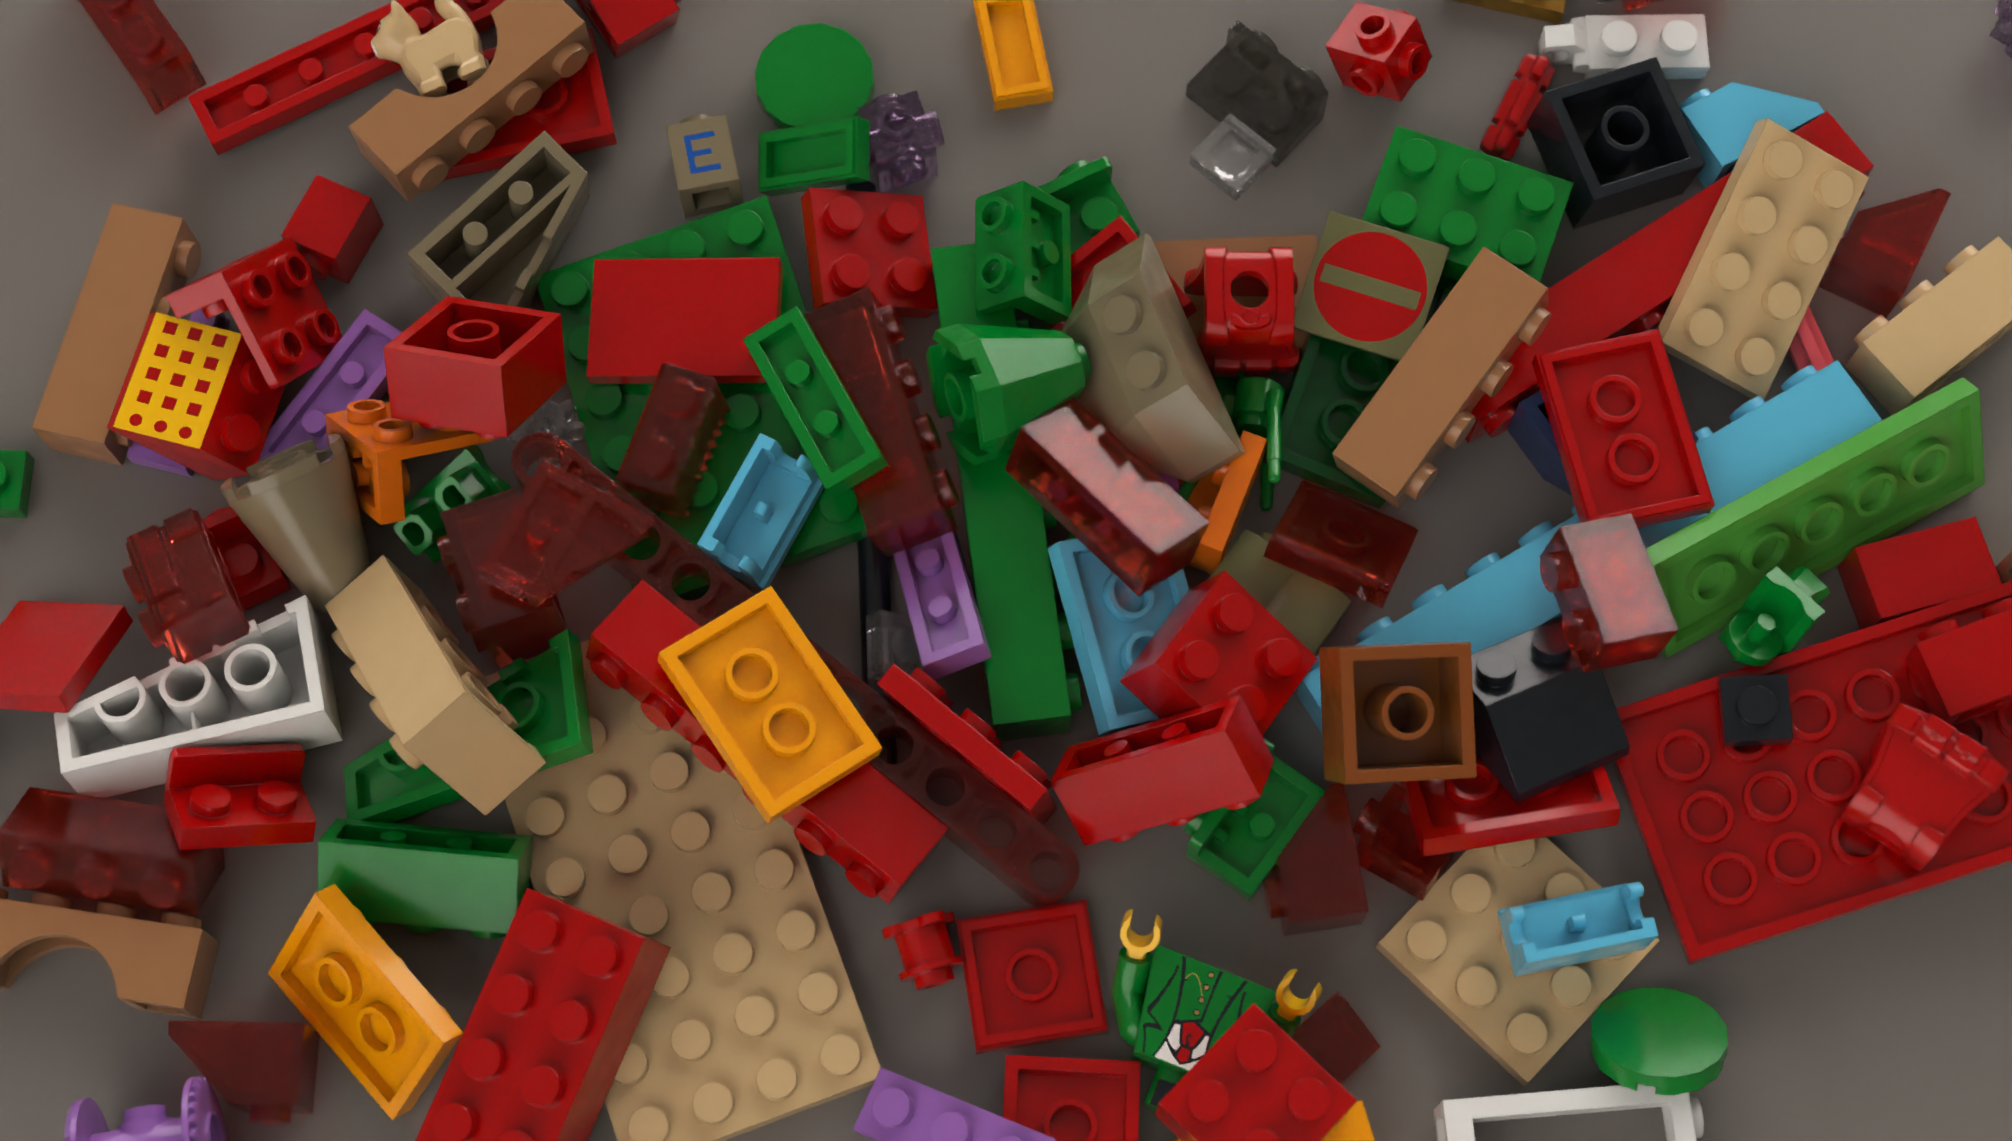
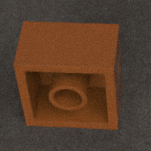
M1443 641L1319 647L1324 780L1341 784H1363L1477 777L1471 642Z

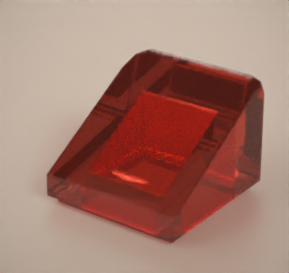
M1338 991L1297 1028L1292 1037L1298 1045L1340 1084L1381 1047L1348 1001Z

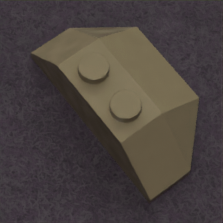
M1144 234L1094 265L1062 332L1073 338L1074 343H1080L1086 350L1089 358L1091 374L1089 379L1085 380L1086 387L1078 401L1100 453L1190 483H1195L1245 454L1246 452L1152 237Z

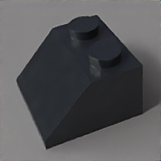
M1561 618L1471 654L1475 752L1517 803L1629 755L1630 745L1598 658Z

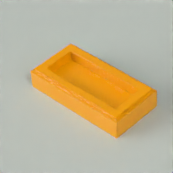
M973 0V10L994 111L1053 101L1054 91L1034 0Z

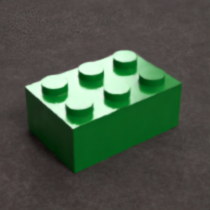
M1396 125L1362 220L1450 247L1441 275L1457 282L1483 247H1486L1540 282L1573 182Z

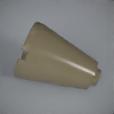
M336 433L327 435L330 447L318 450L314 439L302 442L247 467L246 470L251 480L238 488L232 477L219 487L226 502L303 596H307L318 614L328 613L325 605L371 565L347 449L341 435Z

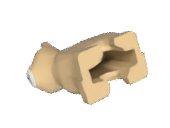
M392 0L390 14L380 20L377 33L371 40V47L375 55L379 59H386L400 64L408 80L417 88L419 96H447L448 88L446 84L458 78L461 81L467 80V87H469L490 66L488 60L483 56L481 39L467 13L454 0H434L437 12L446 21L424 35H421L417 23L397 1Z

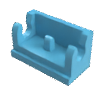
M760 433L697 545L711 566L763 591L770 586L822 493L824 486L809 458L800 454L798 460L790 457L781 450L782 447L775 439Z
M1639 881L1499 909L1497 913L1514 977L1644 950L1659 934L1654 917L1644 918L1641 911L1640 897L1644 894L1643 885Z

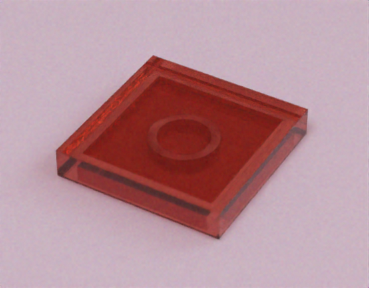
M1302 480L1273 532L1263 557L1383 609L1419 530L1414 526L1310 481Z

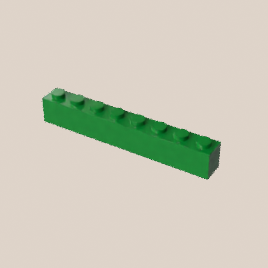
M975 243L931 249L939 329L955 324L1029 329L1027 317L1016 319L1013 306L988 315L976 310ZM951 416L953 431H959L954 418ZM1031 433L998 458L976 465L971 464L956 452L974 596L992 658L983 661L992 729L996 731V737L1000 741L1070 733L1071 712L1082 711V702L1077 672L1065 673L1062 651L1072 650L1073 640L1065 612H1057L1054 590H1058L1048 553L1046 530L1056 529V517L1052 491L1040 493L1037 471L1048 470L1044 433Z

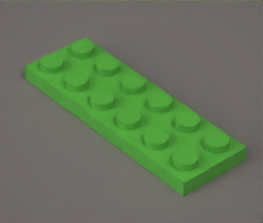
M1962 377L1638 552L1653 645L1668 658L1727 626L1763 577L1776 566L1787 576L1791 575L1801 566L1806 567L1815 576H1818L1840 564L1854 547L1884 540L1984 485L1980 389Z

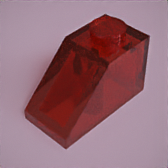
M1938 188L1858 211L1846 232H1843L1818 287L1887 318L1904 294L1951 193Z
M1330 784L1277 858L1272 871L1273 878L1264 880V895L1269 918H1280L1283 936L1361 925L1369 912L1344 784Z
M169 1021L168 1035L229 1104L245 1113H250L249 1122L263 1125L291 1124L292 1114H313L320 1035L306 1023Z

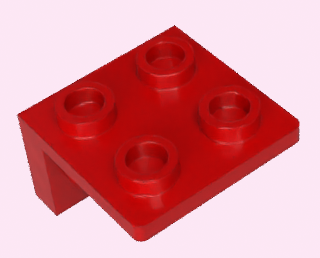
M292 236L237 259L165 296L177 319L199 309H202L206 319L229 310L269 388L273 390L284 386L323 363L324 359L343 337L336 317L325 303L311 275L310 266L304 256L301 255Z

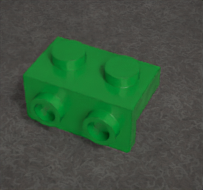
M1264 738V741L1275 761L1261 796L1248 806L1237 810H1229L1223 807L1201 813L1188 822L1184 829L1185 832L1192 836L1189 840L1185 856L1249 901L1326 795L1324 789L1273 755L1276 745Z

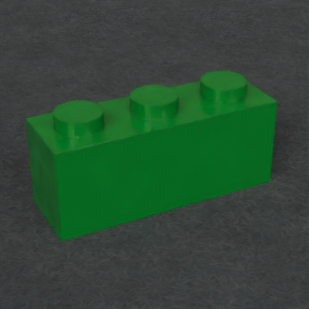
M336 818L318 841V891L335 884L348 900L362 912L370 925L377 922L404 924L406 929L418 933L436 932L442 928L470 930V933L478 938H501L506 936L526 889H531L532 836Z

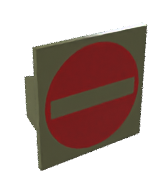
M1330 210L1294 315V329L1400 361L1424 328L1450 247Z

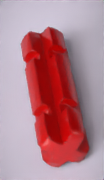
M1527 54L1522 58L1514 74L1519 79L1514 78L1511 80L1491 120L1496 125H1489L1480 141V149L1485 154L1506 161L1512 160L1521 142L1516 137L1521 138L1524 136L1528 128L1526 122L1544 95L1539 91L1544 92L1547 90L1555 73V68L1549 63V58L1546 56Z

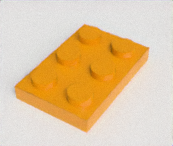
M772 586L685 636L658 654V663L768 825L880 755L883 747Z
M335 884L313 895L268 971V975L392 1121L412 1110L463 1034V1031L451 1019L446 1009L437 1003L408 969L405 962L393 952L367 922L362 912L348 900Z

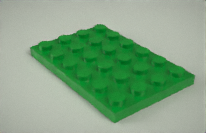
M767 195L545 272L537 284L545 311L561 314L567 383L632 590L643 579L674 605L743 582L711 566L697 543L759 434L762 433L775 439L782 447L781 450L798 460L800 454L806 457L807 455L767 383L591 384L586 377L594 259L780 257L783 264L781 315L797 306L813 330ZM865 480L834 499L824 487L780 568L857 542L871 534L883 532Z

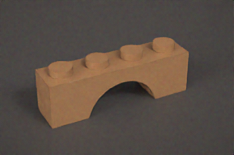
M505 0L491 11L497 31V47L494 58L486 72L469 87L447 96L423 97L398 88L394 89L348 126L361 154L408 202L419 193L436 188L445 179L451 167L467 154L476 153L485 148L500 127L515 115H523L529 112L539 102L543 92L560 78H567L577 73L587 61L588 56L594 52L585 21L563 0Z
M0 888V989L9 990L21 972L43 955L65 948H87L98 951L106 960L114 977L117 998L129 1006L141 1011L202 1019L220 942L201 929L202 921L200 919L176 913H162L160 922L136 919L138 911L110 903H98L95 913L72 909V900L44 893H33L31 903L9 900V892Z

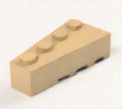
M384 555L378 558L325 605L337 627L331 634L332 639L355 662L350 667L352 675L368 693L375 697L369 703L370 708L386 727L396 733L389 739V742L397 754L413 769L417 770L422 764L426 765L486 816L546 763L537 749L514 731L519 724L504 705H499L494 696L484 686L488 681L479 668L458 647L460 644L459 640L423 590Z

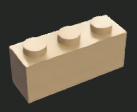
M1999 236L1980 251L1973 245L1966 247L1943 269L1948 276L1935 286L1928 280L1923 281L1898 304L1902 308V312L1889 322L1883 315L1878 316L1853 339L1859 347L1845 367L1891 415L1931 394L2012 330V249Z

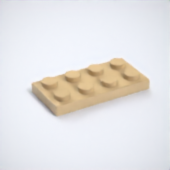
M1769 118L1756 121L1658 326L1666 352L1750 399L1761 396L1764 400L1869 177Z

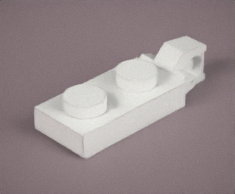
M1705 14L1585 15V17L1571 18L1569 24L1544 26L1538 41L1539 55L1549 58L1550 64H1572L1573 72L1585 73V79L1654 57L1657 58L1666 79H1702V77H1706L1710 68Z

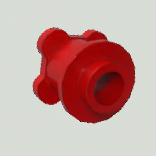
M943 910L930 912L882 929L884 940L894 938L904 968V972L899 974L901 982L914 980L916 990L921 991L955 980L952 969L962 965L964 961L962 956H955L947 930V925L956 922L953 911L946 913Z

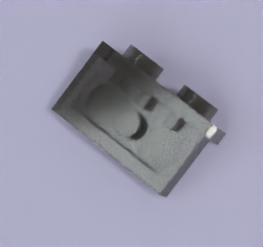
M1237 20L1228 29L1226 45L1187 83L1185 96L1277 168L1323 120L1329 93L1320 77L1313 70L1303 65H1295L1278 51L1276 44L1268 35L1260 30H1250Z

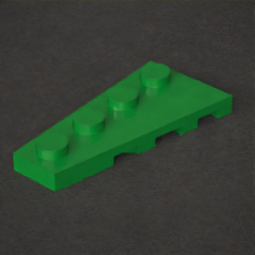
M568 628L548 640L551 648L528 662L521 657L498 671L501 679L486 687L499 705H504L519 724L514 731L527 743L532 744L546 762L535 773L593 753L580 638ZM389 739L343 767L347 819L394 823L463 799L458 792L426 765L422 764L417 770L409 766L391 746Z

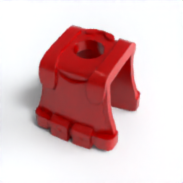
M1204 247V255L1199 267L1186 272L1183 284L1184 293L1204 296L1205 325L1196 340L1209 370L1212 371V376L1237 378V374L1240 371H1244V378L1269 377L1271 371L1289 373L1295 370L1300 353L1299 347L1294 342V295H1296L1298 289L1297 274L1293 271L1292 247H1269L1267 252L1228 251L1227 247ZM1232 296L1268 297L1261 305L1250 308L1238 304Z
M1899 703L1878 733L1880 737L1871 764L1839 819L1855 830L1860 829L1901 856L1902 861L1920 871L1936 854L1958 823L1981 802L1985 803L1992 792L1996 793L2009 775V771L1987 751V748L1966 734L1960 733L1947 722L1933 714L1930 715L1911 706Z

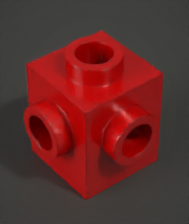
M1358 1L1325 45L1342 85L1351 87L1368 97L1379 95L1400 102L1404 99L1415 81L1424 75L1432 58L1417 17L1401 9L1388 10Z

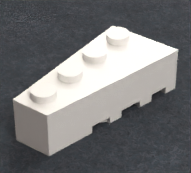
M304 595L285 604L284 606L287 611L260 624H257L253 619L230 630L232 637L195 654L193 649H190L168 659L170 663L168 667L146 678L138 680L133 676L76 703L69 713H54L62 776L86 803L165 784L170 752L175 748L300 743L303 750L343 741L325 629L307 596Z

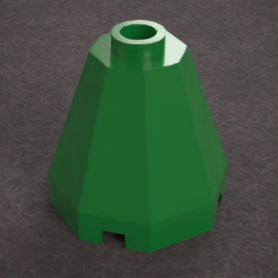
M955 324L935 330L932 339L939 344L929 346L926 353L935 409L939 418L950 415L954 418L959 431L947 432V437L952 448L973 465L998 458L1079 399L1086 387L1085 380L1089 379L1091 374L1089 358L1084 347L1078 342L1074 343L1073 338L1064 332L1056 330Z

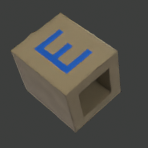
M697 114L683 119L680 123L667 125L666 130L685 217L721 211L744 203L726 114L713 117L706 114Z

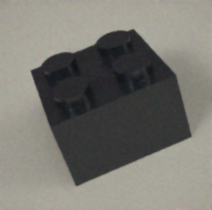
M1656 57L1546 91L1526 122L1549 175L1573 182L1565 207L1573 229L1681 195L1705 166V162Z

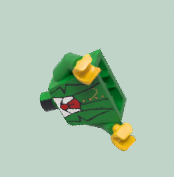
M1133 909L1125 912L1120 929V939L1124 947L1119 951L1111 994L1119 1035L1126 1043L1134 1047L1132 1061H1141L1142 1066L1156 1071L1143 1103L1155 1112L1158 1103L1253 1003L1292 1038L1301 1023V1016L1309 1013L1320 998L1322 987L1319 982L1307 999H1300L1292 994L1289 983L1298 969L1289 970L1279 983L1277 990L1274 991L1158 945L1162 932V919L1158 914H1156L1154 929L1150 934L1138 935L1134 933L1130 927ZM1155 948V951H1154V954H1153V957H1152V954H1151L1150 951H1152V950Z

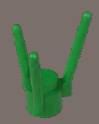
M1249 377L1238 381L1234 396L1224 394L1221 397L1239 438L1244 430L1267 439L1263 456L1264 459L1267 451V464L1262 461L1260 470V507L1263 511L1268 512L1273 507L1274 484L1278 483L1281 479V412L1284 405L1285 390L1279 383L1263 377ZM1183 480L1176 495L1178 504L1183 505L1187 503L1198 481L1190 483Z

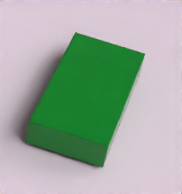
M853 116L759 133V193L777 196L807 191L810 187L828 188L870 181V120Z

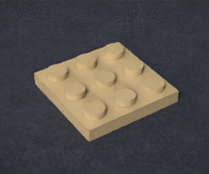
M1547 837L1466 850L1378 942L1375 948L1524 1087L1660 940L1656 938L1641 951L1514 977L1497 913L1498 910L1602 888Z

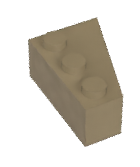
M543 131L407 253L413 277L438 302L446 296L529 308L538 292L537 284L542 275L552 267L589 200L588 173L548 133Z

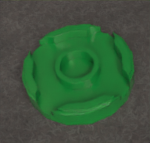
M824 23L797 25L778 34L762 50L755 69L758 102L764 113L766 112L780 129L853 116L863 117L868 112L875 92L872 59L862 42L846 30Z
M1641 987L1621 991L1603 1001L1591 1018L1590 1054L1603 1073L1624 1087L1637 1090L1639 1083L1645 1086H1655V1094L1673 1096L1703 1088L1717 1079L1723 1069L1724 1059L1728 1051L1727 1026L1715 1009L1696 996L1671 988Z

